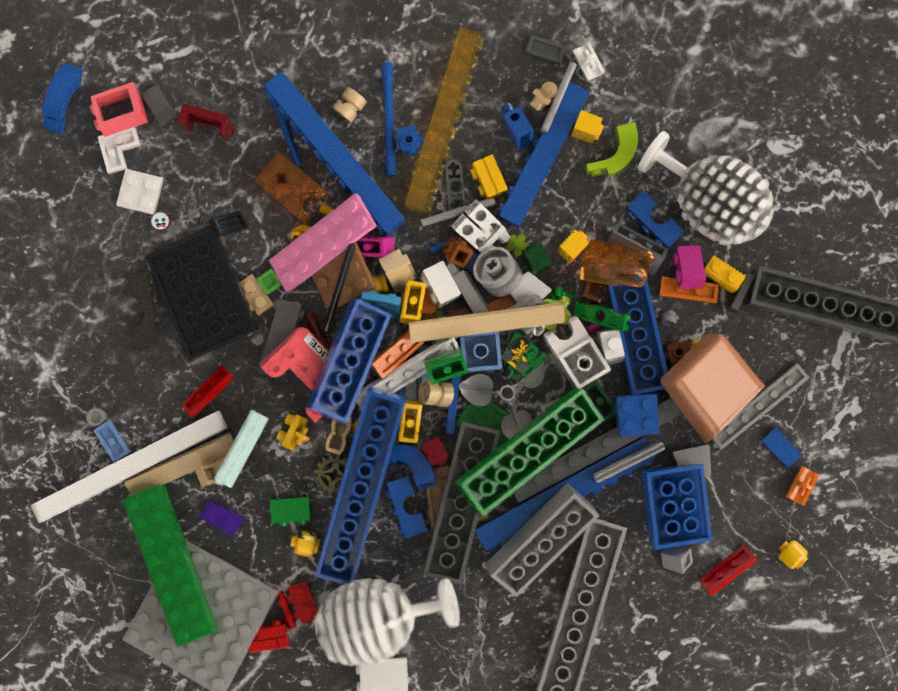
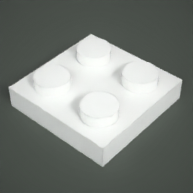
M125 169L116 205L153 215L157 208L164 179Z

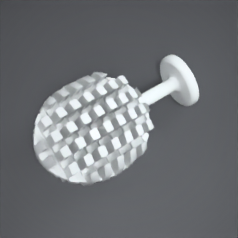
M662 131L645 152L639 163L638 170L647 172L657 161L681 177L677 201L680 208L683 209L681 216L684 221L689 220V225L709 239L720 241L719 244L721 245L728 243L742 244L760 236L769 226L774 208L772 209L774 199L772 192L768 188L770 185L768 180L763 179L762 175L748 163L728 155L709 156L702 160L699 159L689 167H686L664 152L670 136L667 132Z
M448 578L440 580L438 584V599L414 605L410 603L398 584L387 583V581L381 579H358L352 581L349 585L346 583L340 586L339 589H335L325 598L315 616V631L317 639L325 653H327L329 660L337 663L339 661L344 665L350 666L374 665L378 661L383 662L389 659V657H393L399 652L401 647L405 646L414 629L416 616L441 611L447 625L455 627L459 625V607L454 588Z

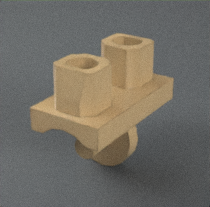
M545 82L541 89L536 88L532 92L535 97L529 104L537 111H542L546 105H551L554 100L553 97H555L558 91L557 85L553 82Z

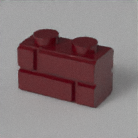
M435 437L422 444V449L425 454H428L427 458L430 464H436L437 468L447 463L446 458L448 457L445 448H442L443 444L439 437Z

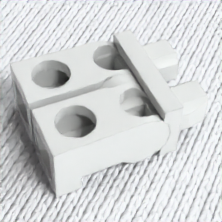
M477 199L464 212L479 226L477 227L463 213L451 225L457 233L481 253L495 247L493 243L497 239L503 244L510 239L506 228Z

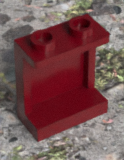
M187 104L182 105L178 123L185 131L192 132L195 122L220 128L219 134L224 141L228 142L229 138L233 137L235 126H233L228 115Z

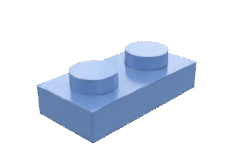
M112 420L93 430L113 463L131 453Z

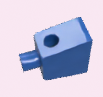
M511 103L503 105L501 108L504 113L503 124L516 150L519 151L533 144L534 131L520 107L514 109Z

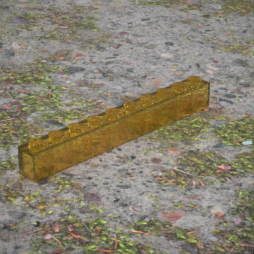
M459 27L404 204V210L426 216L427 212L432 210L434 201H431L433 193L437 194L440 184L437 183L438 176L443 175L445 165H442L444 157L448 158L451 147H448L450 140L454 139L456 129H453L455 122L459 123L462 111H459L461 104H465L467 93L464 92L466 86L470 87L473 76L470 73L472 68H476L478 62L476 53L481 51L484 40H481L482 33Z

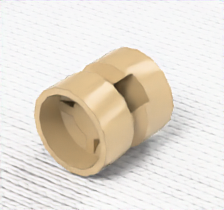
M347 87L341 95L342 100H337L332 106V110L346 122L352 123L357 116V110L361 111L367 101L358 92Z
M427 379L420 383L418 399L421 404L448 407L453 401L454 388L451 383L440 381L432 385L430 380Z

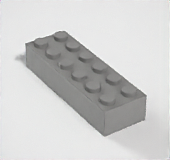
M566 483L485 563V566L493 579L515 597H518L600 515L590 502Z

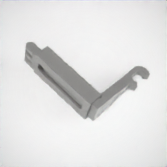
M449 263L447 268L473 313L491 312L468 271H461L458 265ZM531 294L508 309L527 307V302L533 298H536L540 304H543V301L539 295Z

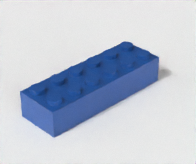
M646 274L607 282L605 285L610 308L620 314H630V321H627V324H629L628 330L619 331L625 354L623 366L630 396L665 389L661 384V378L668 371Z
M360 299L350 300L306 405L307 409L336 422L348 423L391 314Z

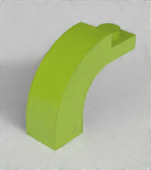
M636 122L616 127L615 134L618 143L616 154L607 160L586 164V175L599 176L605 171L606 178H609L625 169L632 160L638 145Z

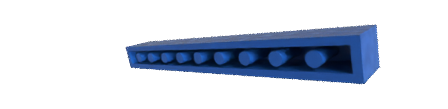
M641 437L477 527L475 532L484 549H489L492 552L501 547L499 543L505 540L508 542L566 483L583 497L590 493L593 496L601 492V487L606 484L612 486L619 482V477L623 475L628 477L636 472L635 468L639 466L644 468L652 464V459L655 458V455L600 483H597L593 477L595 472L649 446L646 438Z

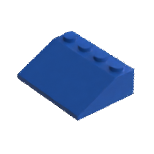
M703 464L640 469L649 545L658 550L712 541Z

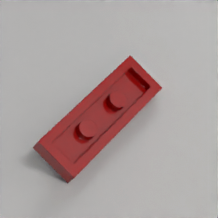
M221 365L181 405L182 408L193 419L234 377Z
M743 545L699 579V582L713 596L757 562V559Z

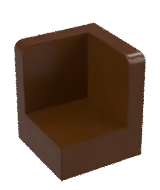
M589 278L580 298L599 305L606 286L592 282L593 279Z

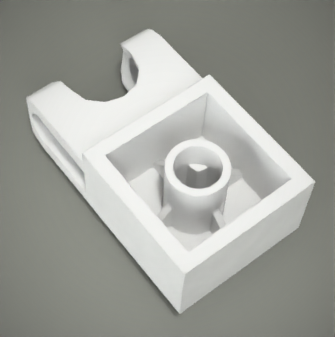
M572 316L568 320V326L572 333L570 339L561 340L552 331L545 332L543 339L572 387L584 388L609 373L611 368L579 318ZM579 361H582L583 363L586 362L587 369L581 368L579 366Z

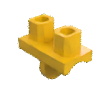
M287 414L285 424L289 425L290 428L288 432L279 431L276 437L282 443L281 446L294 451L296 445L300 446L303 439L309 442L310 438L306 436L308 428L305 427L308 419L297 414L296 416Z

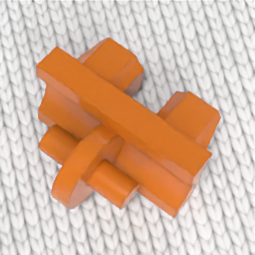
M800 466L785 497L804 506L819 474L804 466Z

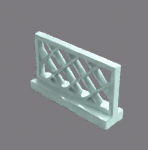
M253 410L250 411L214 477L215 483L226 485L230 488L233 487L269 418Z

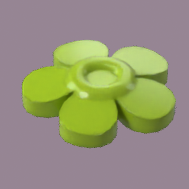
M520 234L517 239L516 235H511L509 241L512 243L507 244L508 251L514 250L516 256L521 255L522 250H526L528 243L524 242L526 237Z

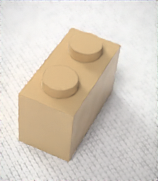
M400 249L378 259L395 293L405 289L407 280L415 281L413 276L416 273L407 254L402 255Z

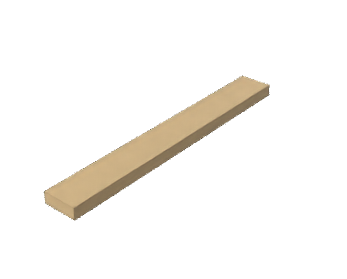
M560 302L409 322L410 340L413 343L565 323L564 304Z

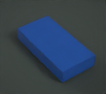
M776 427L760 440L786 468H790L802 456Z

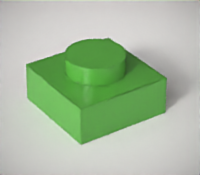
M270 269L256 279L267 296L282 286L273 269Z

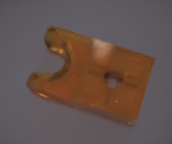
M280 152L254 180L260 188L303 224L310 220L308 213L303 209L304 201L309 197H315L321 202H325L329 198L328 193ZM285 177L286 182L279 184V179Z
M590 240L580 260L579 279L616 287L618 284L642 287L647 280L646 271L650 270L654 264V255L652 252L643 249L623 246L617 243L602 242L601 240ZM646 258L648 262L639 261V259ZM633 275H639L641 279H636Z

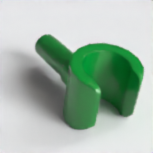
M557 287L556 290H552L551 299L561 300L562 296L575 298L576 294L563 291L562 287Z

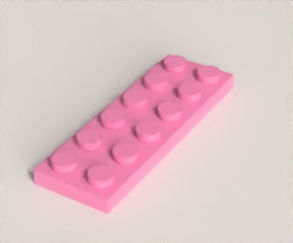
M355 193L272 257L269 262L285 291L291 292L345 251L350 243H355L377 225L360 196Z

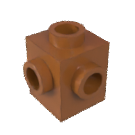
M451 236L449 241H446L442 250L446 261L465 268L474 253L468 245L469 242L463 237L456 238Z

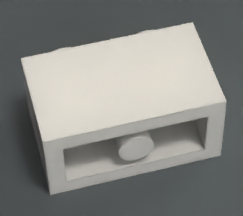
M444 261L422 271L420 280L426 284V288L428 287L431 293L429 294L430 299L434 305L437 304L438 308L460 298L461 292Z

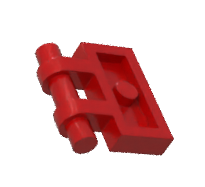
M307 580L289 587L290 595L285 597L283 590L279 592L277 604L282 608L283 619L288 624L289 629L297 627L294 619L298 617L302 624L315 619L319 610ZM291 601H293L297 610L294 613H291L288 605Z

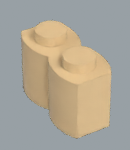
M352 417L349 418L348 423L332 421V432L326 440V451L339 455L345 451L347 435L352 429Z

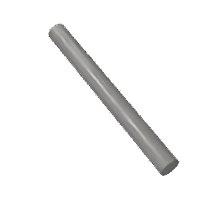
M570 62L542 125V132L548 133L577 66L574 62Z
M493 197L479 201L484 207L495 205ZM471 204L421 219V224L424 227L460 216L462 213L466 214L464 211Z

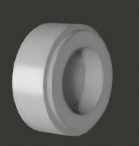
M92 408L88 411L86 420L90 426L99 427L106 422L107 414L101 408Z

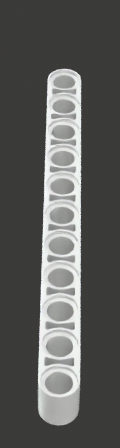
M214 412L32 504L31 508L38 523H42L122 483L125 479L228 429V426L221 412Z

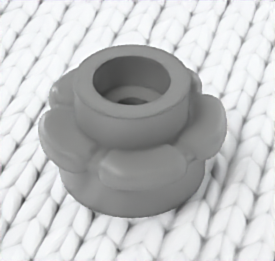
M666 310L660 314L661 323L666 326H675L679 317L675 316L676 313L671 310Z

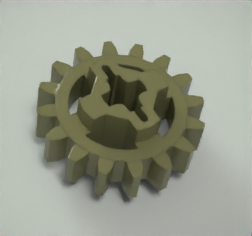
M330 454L329 460L323 457V464H316L319 470H314V473L318 474V477H315L314 480H319L320 483L317 485V488L322 486V493L328 490L329 496H332L334 492L338 496L340 487L336 488V486L343 477H338L334 481L333 477L326 473L337 470V474L343 476L344 473L340 469V464L346 468L347 457L341 460L340 455L337 454L336 459H334L333 455ZM333 462L329 470L324 469L327 464ZM322 477L327 478L329 486L324 483Z

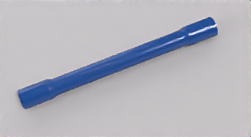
M385 62L381 64L386 151L385 176L393 177L397 176L392 88L393 64Z

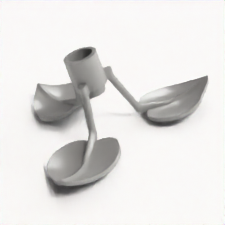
M544 362L526 378L516 373L514 378L519 381L512 385V387L509 385L503 386L500 391H492L493 382L489 376L484 374H476L459 384V389L465 399L475 406L488 405L491 401V395H500L502 401L508 402L512 414L506 415L503 418L501 429L503 434L510 439L533 421L527 411L520 410L517 413L515 412L512 403L515 398L514 389L521 383L526 388L538 387L543 382L545 375Z

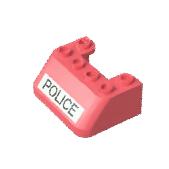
M299 327L260 362V365L271 377H279L290 368L313 391L329 351L308 329ZM306 408L307 415L315 423L323 416Z

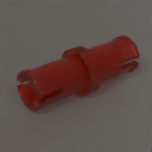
M315 313L304 316L303 319L316 339L326 349L331 347L323 333L324 330L319 328Z

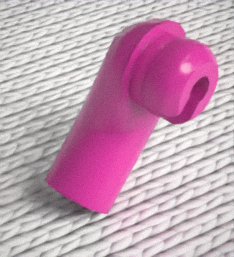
M602 310L599 312V319L601 321L605 319V313ZM592 322L585 326L589 334L602 327V325Z

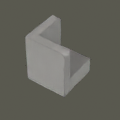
M683 545L665 548L661 552L662 564L666 569L684 574L693 563L690 547Z

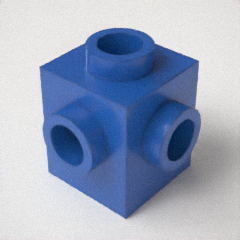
M415 125L396 129L398 139H395L397 150H401L402 155L407 154V156L418 154V151H421L420 145L423 144L421 133L417 134Z

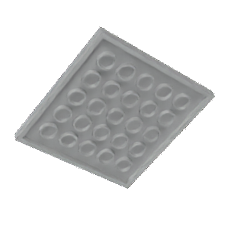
M185 539L219 631L176 648L159 598L152 584L122 640L210 691H227L249 650L250 644L280 591Z

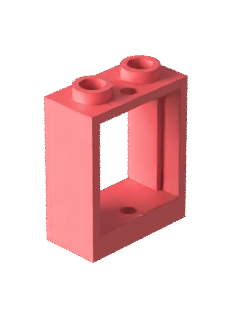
M134 82L90 96L92 101L90 109L92 114L96 116V120H94L97 131L101 130L104 137L148 123L140 92ZM131 98L133 112L104 121L101 107Z

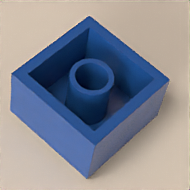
M656 394L614 398L617 437L660 434Z

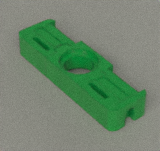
M584 300L576 301L574 316H577L579 319L618 331L628 330L629 324H627V321H630V314H620L614 312V309L601 305L583 303ZM601 310L605 313L603 321L599 319V312Z

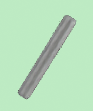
M657 441L595 472L593 477L597 483H600L665 449L662 441Z

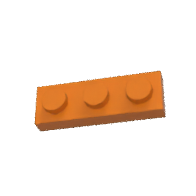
M661 277L659 296L716 304L719 284L705 282L700 289H679V284L675 281V278Z
M408 329L373 359L371 367L379 379H384L423 345L424 342L411 343L410 331Z

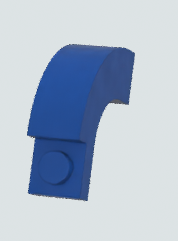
M67 63L58 69L44 99L42 114L44 115L43 128L60 134L64 131L67 107L73 93L81 86L83 69Z
M393 445L387 467L401 464L412 468L415 484L419 489L438 485L434 468L420 451L407 445Z

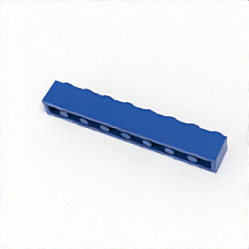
M569 82L548 133L543 132L541 137L537 135L532 145L535 149L532 153L528 152L524 163H526L523 170L519 169L515 177L518 180L515 187L510 186L506 194L509 197L507 202L501 203L497 211L500 213V220L519 229L590 92Z

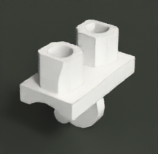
M590 42L572 51L587 82L605 73Z

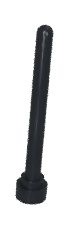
M350 243L347 247L327 315L324 316V319H321L319 325L320 329L327 332H334L336 326L334 316L356 246L354 243Z

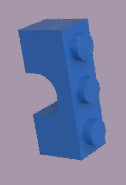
M643 191L625 209L627 211L626 214L633 222L637 221L641 225L640 229L646 235L650 234L654 238L653 241L668 248L684 230L672 218L664 224L654 223L651 219V211L657 203Z
M409 475L388 482L385 492L388 499L392 498L394 505L391 506L394 517L398 516L400 524L397 525L400 535H404L406 539L428 531L422 512L410 514L404 509L403 503L405 498L415 494Z

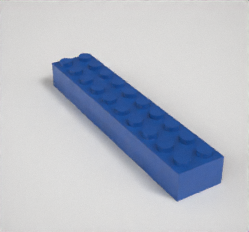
M281 71L264 85L267 99L273 106L278 105L277 109L285 121L290 120L289 123L297 135L302 134L303 142L309 149H314L313 152L319 162L327 164V171L333 178L337 177L339 179V185L345 193L349 191L351 193L350 197L355 193L360 196L376 223V230L381 236H392L406 224L403 215L287 76Z
M373 387L368 388L315 577L343 585L346 583L349 585L355 580L407 397Z

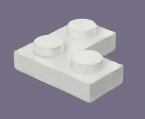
M136 127L106 137L104 135L98 136L108 174L127 169L123 151L141 146Z

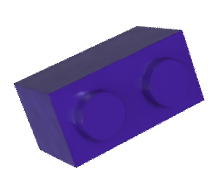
M214 500L207 501L199 516L200 519L233 536L238 533L246 518Z

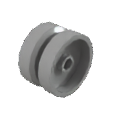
M501 247L489 248L482 252L473 266V274L476 280L492 296L501 297L512 293L519 286L522 279L520 265L510 252Z

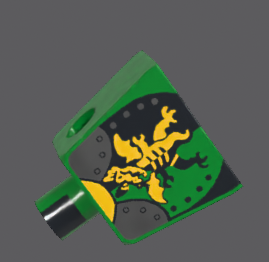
M516 332L501 357L504 363L508 365L501 374L509 381L516 373L526 378L548 357L543 351Z

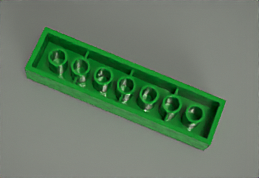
M573 388L454 483L475 513L484 516L604 421V419L582 388Z
M156 485L123 499L176 648L218 632L219 629L165 485Z

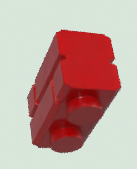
M282 620L270 621L271 625L263 626L262 624L249 646V652L256 653L289 647L290 639L287 623H282Z

